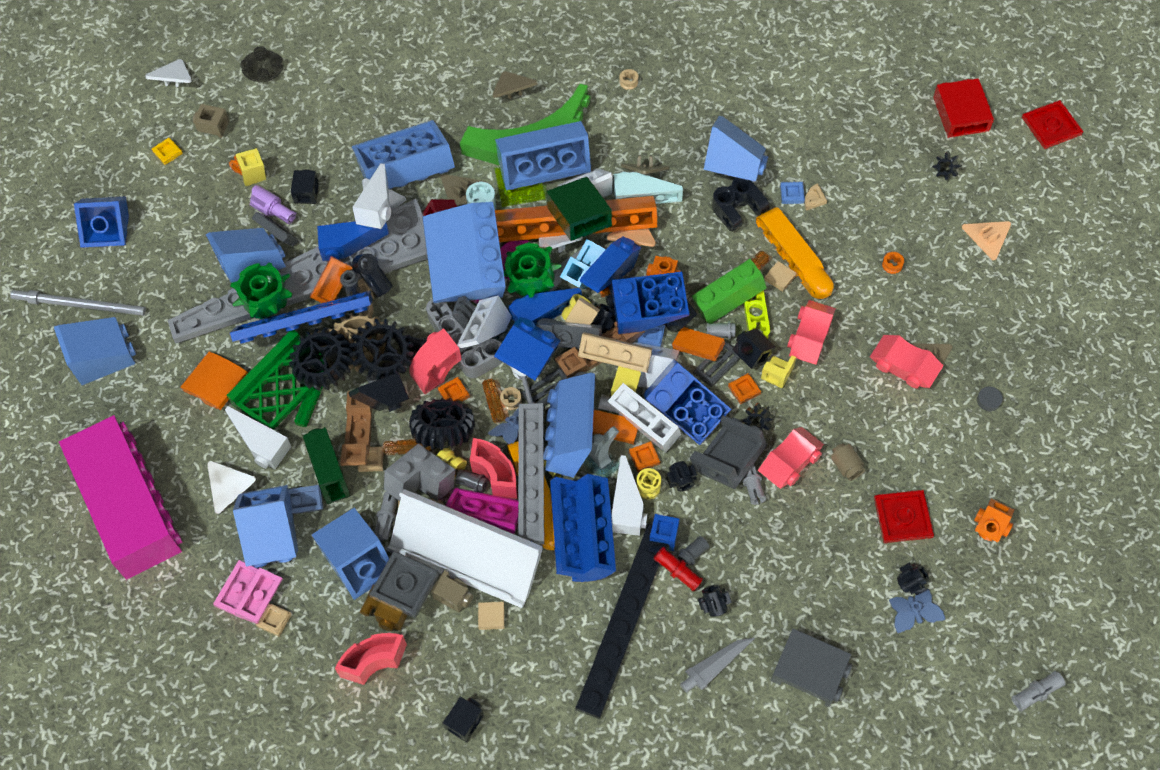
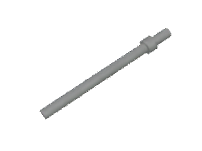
M12 290L10 294L11 299L24 300L29 304L39 305V303L140 316H144L146 312V307L48 295L35 290H30L29 292Z

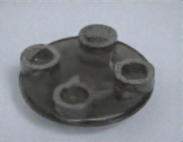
M259 46L240 62L243 75L247 79L254 82H268L281 74L283 59L277 53Z

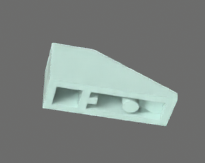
M637 172L613 174L615 199L654 196L656 204L682 202L683 187Z

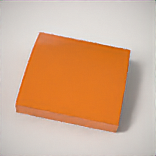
M208 352L180 388L184 392L200 398L205 404L221 410L229 400L226 395L248 372L233 362Z

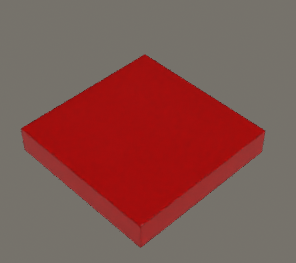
M1061 100L1024 113L1021 117L1044 150L1081 136L1084 132Z
M924 490L874 495L883 543L934 537Z

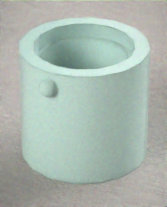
M475 182L467 188V204L493 202L494 210H496L495 192L490 184Z

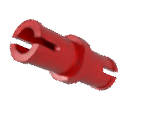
M664 546L655 555L654 560L666 568L672 578H678L692 592L702 582L703 578L695 574L686 566L684 560H678Z

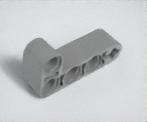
M431 299L426 305L430 324L436 332L443 328L445 330L453 329L446 332L458 344L464 332L463 327L452 316L453 312L446 302L433 303V299ZM488 339L476 346L461 348L462 360L457 363L458 366L469 378H477L496 368L502 361L495 358L494 355H489V353L497 352L501 342L497 339ZM470 363H477L475 366H468Z

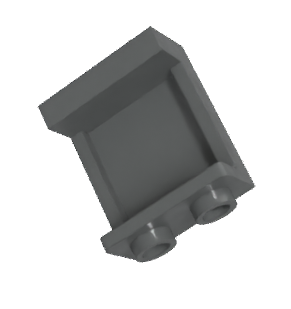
M723 415L720 419L723 426L703 454L694 451L690 456V460L696 472L736 489L767 447L762 430L758 427L748 426L737 418H729Z
M792 628L772 675L771 682L781 685V682L825 701V706L830 707L832 701L838 702L843 691V687L839 686L842 677L848 678L853 664L848 663L851 654Z

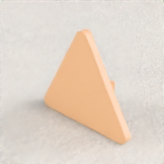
M1004 221L963 224L962 229L991 260H996L1011 223Z
M648 228L614 231L607 235V239L611 241H616L624 236L633 240L640 247L641 245L651 247L656 245Z

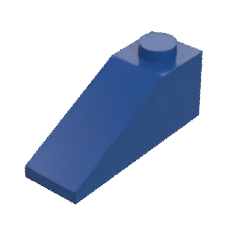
M356 221L317 226L318 247L322 261H329L331 256L337 259L347 258L389 234L387 222H385L382 229L356 224Z
M622 236L610 244L582 275L579 282L599 293L611 285L612 280L620 279L634 268L642 247L635 244L633 240Z
M580 288L535 293L532 298L529 295L518 298L509 305L511 319L515 323L522 317L531 320L535 325L543 318L555 319L561 315L565 307L570 305L572 296L574 294L582 295V291Z

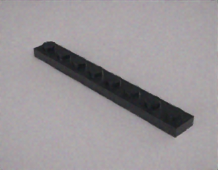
M650 524L647 525L575 710L600 719L658 571L660 564L654 560V557L663 546L666 549L668 545L650 541L652 529Z

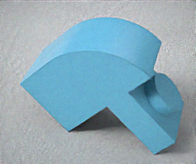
M586 239L577 258L570 257L560 277L581 289L588 288L579 282L580 278L606 249Z

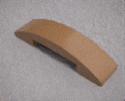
M614 322V328L605 332L602 336L633 343L645 331L618 334L617 323ZM575 347L555 358L556 363L567 378L574 377L579 372H587L602 362L578 357L579 349Z
M347 393V423L340 464L341 466L366 465L371 442L372 407L351 398L349 393Z

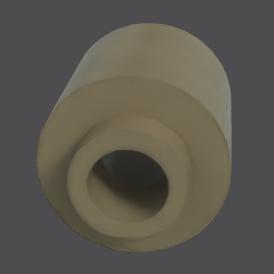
M842 443L832 450L831 459L843 477H847L849 481H852L865 472L864 462L851 444L845 445Z

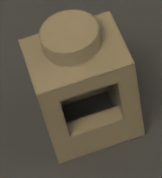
M201 104L193 116V123L197 131L217 135L221 138L230 122L225 109Z
M446 570L443 571L431 590L433 599L458 613L463 607L467 608L473 599V594L469 593L467 585L457 578L452 580L449 572Z

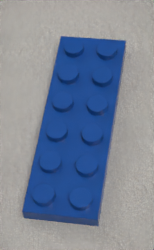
M371 290L238 325L230 332L232 342L237 340L240 341V344L250 342L260 334L263 337H269L277 334L276 331L285 328L286 331L300 328L299 325L308 322L309 325H314L322 322V319L331 316V319L345 316V313L350 310H354V313L366 311L373 300Z

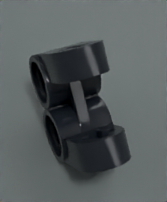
M736 177L729 187H719L713 193L712 210L731 232L743 225L742 219L735 209L736 207L748 204L758 216L770 210L767 198L751 180Z

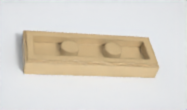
M584 332L581 338L578 357L647 373L653 348Z

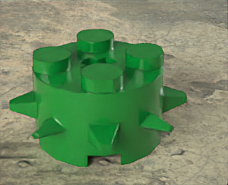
M527 242L517 246L514 252L508 251L506 253L505 270H503L504 276H507L510 280L507 291L509 293L516 291L520 296L529 295L530 298L535 293L549 292L554 287V270L562 267L561 264L551 262L550 255L553 248L549 246L542 249L536 243Z
M270 262L265 266H260V263H256L246 267L240 272L238 281L230 284V287L235 289L239 296L232 304L233 307L243 305V308L250 314V318L264 319L278 313L279 310L286 306L287 298L293 295L284 286V282L290 277V274L280 275L279 271Z

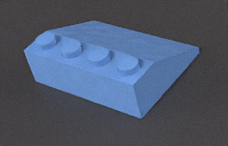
M434 120L352 146L364 179L370 180L379 165L385 164L389 189L403 187L409 182L425 180L430 175L446 173L449 169L455 168L449 144Z
M469 203L423 216L433 303L454 302L458 300V297L465 296L468 300H480L498 295L500 298H503L506 286L494 203Z

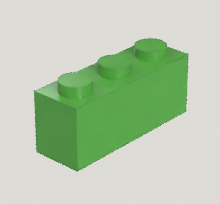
M748 259L691 297L696 309L705 322L712 324L767 287L763 274L752 260Z

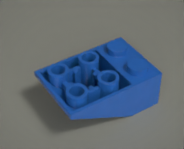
M682 272L612 280V296L618 334L642 332L689 316Z
M675 359L643 394L647 401L676 424L698 445L721 422V417L723 415L726 416L731 410L729 406Z

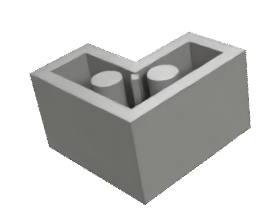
M417 444L385 470L384 490L400 501L401 497L399 495L404 489L413 493L419 489L438 501L453 489L455 469L420 444Z

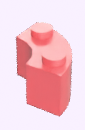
M811 300L808 301L806 307L801 306L797 318L801 320L796 335L791 334L787 346L791 348L790 357L793 355L796 359L817 364L836 308Z
M444 328L439 332L431 333L427 337V342L411 360L409 374L424 394L443 384L448 372L462 360L460 348Z
M883 335L870 355V358L877 363L876 367L880 371L890 372L905 380L909 386L916 389L919 386L930 388L944 366L930 351L913 346L900 335Z
M802 426L795 428L776 449L770 452L758 471L780 489L787 484L793 486L800 477L799 473L809 463L814 464L822 455L820 449L824 444Z
M473 438L470 455L472 472L483 474L488 479L493 496L517 499V481L511 461L496 445L482 439Z
M380 633L371 635L370 638L358 644L355 643L338 661L335 667L336 672L340 678L365 685L368 678L376 671L384 668H398L407 646L404 636L396 633Z

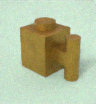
M372 585L360 613L369 617L374 608L376 609L374 616L379 623V627L387 631H392L393 628L400 631L408 615L370 598L369 594L374 587Z

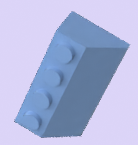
M581 121L495 139L498 161L506 190L591 172L588 134Z
M594 373L560 380L555 389H551L547 402L550 403V408L546 416L549 426L545 433V440L548 443L543 455V459L546 460V471L574 478L592 450Z

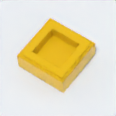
M170 137L152 148V152L164 165L183 154Z

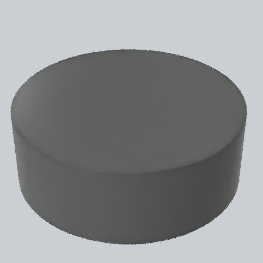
M984 387L977 396L978 405L986 411L997 410L1003 400L1001 392L994 387Z

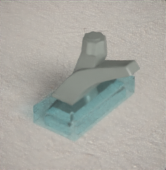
M611 427L603 435H592V450L583 463L596 476L607 478L619 469L618 462L608 453L612 441L619 433L616 427Z

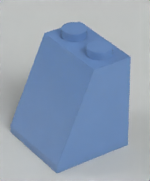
M719 116L712 126L704 170L756 182L758 176L763 175L764 169H766L768 156H765L766 148L726 118Z
M264 228L209 232L205 234L231 283L238 281L242 270L256 263H260V266H265L270 262L277 270L286 267L282 259L286 256L281 246L277 244L273 234L268 235Z
M116 317L63 324L54 327L66 364L81 385L135 364L133 356L137 354L131 342L127 343L126 338L129 337L128 330L125 324H119Z
M288 485L238 494L233 513L246 567L252 565L254 567H262L267 565L268 562L273 561L284 563L295 558L298 546Z
M355 508L312 534L319 549L354 600L369 591L372 585H375L389 560L380 540Z

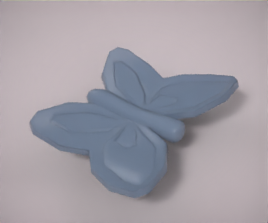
M519 408L511 417H506L505 421L507 423L499 424L488 432V435L503 436L507 444L514 443L519 431Z
M928 588L926 591L916 595L915 598L909 596L908 600L902 597L889 599L892 608L897 612L895 617L897 633L910 630L914 626L915 618L918 624L923 622L922 617L931 623L946 619L940 607L932 603V595Z

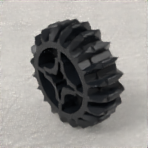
M375 319L374 326L367 321L365 323L366 329L359 327L357 329L358 334H353L352 336L355 342L350 343L349 348L355 351H352L349 356L351 358H358L353 362V366L361 365L358 373L363 374L367 371L366 379L368 380L372 375L376 376V381L381 379V376L387 377L395 373L398 375V372L405 374L407 371L405 366L410 367L412 363L408 358H413L414 352L410 351L414 344L407 342L411 336L410 334L403 336L405 328L401 327L397 330L396 321L392 323V326L388 325V319H384L383 324H380L379 320ZM375 334H385L381 340L367 339ZM392 338L398 343L401 355L392 348ZM387 342L384 354H381L379 359H377L380 346L383 347L384 343ZM363 346L373 355L372 363L366 359L363 353ZM382 361L397 362L389 367H378Z
M324 327L322 332L316 328L314 334L306 332L307 337L305 339L298 337L300 344L293 345L295 352L290 353L292 361L289 364L293 369L292 374L295 378L297 377L300 384H304L309 389L314 387L315 390L320 391L322 386L329 390L330 384L338 387L337 381L339 379L345 381L344 373H351L349 366L353 365L354 360L349 356L353 351L349 348L350 342L346 340L343 334H339L334 329L329 331L328 328ZM319 354H321L322 357H323L322 360H323V362H324V365H323V363L320 361V360H321V357L319 356Z
M443 397L440 400L432 398L430 402L424 401L423 405H417L416 409L412 410L409 420L412 438L416 440L417 444H422L424 448L430 446L432 450L436 448L441 450L449 448L452 450L453 446L461 447L462 443H468V439L473 436L475 427L472 409L468 408V404H462L461 400L453 401L452 398L444 400Z

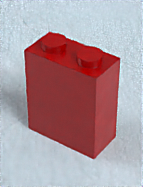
M979 78L937 84L933 98L947 138L990 131L994 117Z

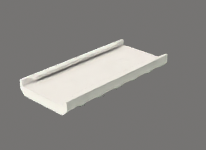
M406 489L400 492L401 500L387 551L391 553L396 551L439 571L441 574L446 570L452 579L457 578L466 585L520 608L524 606L530 594L542 553V546Z

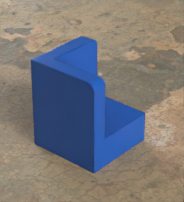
M655 514L650 541L670 544L669 551H674L679 529V518Z

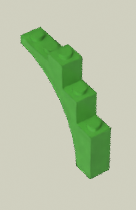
M579 84L573 96L560 109L536 123L504 130L481 129L468 126L460 142L462 155L499 165L495 139L582 121V110L584 107L587 108L589 106L591 98L588 95V86Z

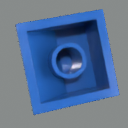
M126 196L83 198L74 203L80 248L126 245L129 218Z
M520 317L508 332L494 357L531 379L536 380L550 362L561 340L556 338L552 332L544 331L537 327L531 320Z

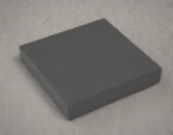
M393 551L369 596L416 619L440 573L429 566Z

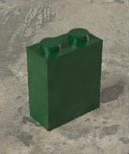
M588 177L546 191L547 208L570 241L612 226V209Z
M326 427L322 429L316 428L302 435L327 505L350 497L349 489Z

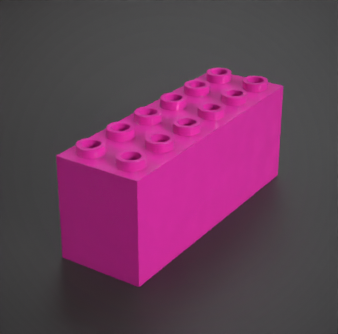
M113 415L59 441L111 563L126 580L182 552L179 544L183 543L178 531L172 525V517L168 510H165L162 504L164 500L158 489L156 490L154 486L155 481L150 471L144 465L146 464L141 452L138 451L136 447L137 442L133 434L129 432L124 421L119 423Z

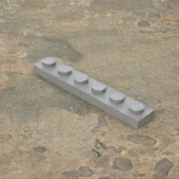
M543 403L519 404L518 536L536 544H544Z

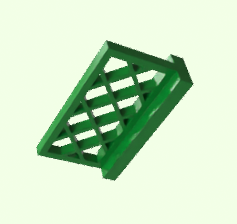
M295 330L289 331L226 395L236 409L243 411L253 420L272 430L314 389V387L309 389L306 386L296 388L297 377L295 378L293 374L280 375L279 372L283 366L290 365L289 362L292 361L290 353L295 352L293 345L300 344L298 337H301ZM292 380V388L280 390V381ZM268 382H276L275 391L263 392V386ZM293 394V400L289 404L280 405L281 395ZM276 396V405L263 407V398ZM259 398V408L249 409L245 406L251 399ZM276 411V417L270 424L264 420V412Z

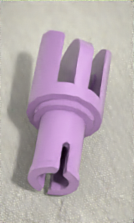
M254 185L250 206L268 217L275 215L286 222V224H291L296 217L295 211L282 205L281 199L259 185Z

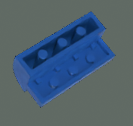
M586 474L578 481L559 477L550 480L556 573L571 576L572 581L589 582L603 579L616 572L608 478Z

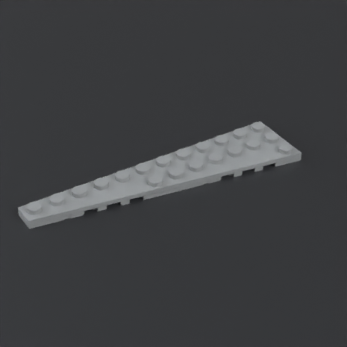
M415 198L391 210L390 219L386 221L389 230L388 235L349 257L339 260L352 266L355 256L359 254H372L376 257L381 270L387 273L428 259L422 219L423 214L417 199ZM319 247L285 262L286 267L278 270L280 275L290 274V277L284 282V286L293 295L287 298L286 306L311 298L310 295L328 261H322ZM365 258L361 261V267L364 270H367L369 267V262ZM232 288L227 291L228 294L218 299L212 298L200 306H196L169 319L168 324L174 342L179 343L251 319L250 314L243 308V305L233 307L232 304L239 298L237 291Z

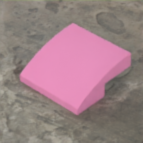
M238 560L213 605L239 618L258 624L283 579L262 568L246 567L244 562Z

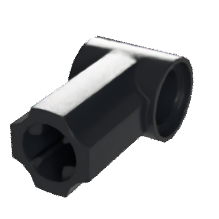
M359 254L354 257L352 261L353 270L361 276L376 298L391 290L393 285L379 267L374 255ZM363 258L367 259L369 262V267L367 270H364L361 267V261Z

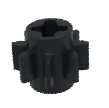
M945 152V158L940 155L937 156L936 159L939 162L932 166L937 168L938 173L936 176L945 175V180L950 179V174L955 177L958 176L959 173L956 170L963 166L958 164L957 159L959 156L950 157V152ZM946 162H950V163H951V164L949 165V168H950L949 170H945V169H944V168L946 167V164H945Z
M600 304L599 307L596 306L600 311L592 325H602V333H605L607 330L610 331L614 328V322H616L615 310L608 305Z
M757 403L754 409L749 407L745 411L749 416L745 417L743 422H747L748 426H756L763 432V428L769 430L772 427L769 421H772L775 416L770 414L769 406L765 408L761 407L760 403ZM758 416L761 418L760 422L756 419Z
M679 461L669 467L670 472L666 473V479L670 488L676 486L677 490L682 492L691 489L695 485L694 480H697V472L694 465L687 466L685 461Z
M909 562L899 568L902 573L897 576V582L905 593L910 592L911 594L915 593L918 595L927 590L925 584L930 579L922 565L916 566L915 563L911 564Z
M710 585L702 590L703 597L698 598L701 610L705 614L709 613L711 617L723 615L728 610L726 604L732 603L729 592L725 588L721 589L719 585Z

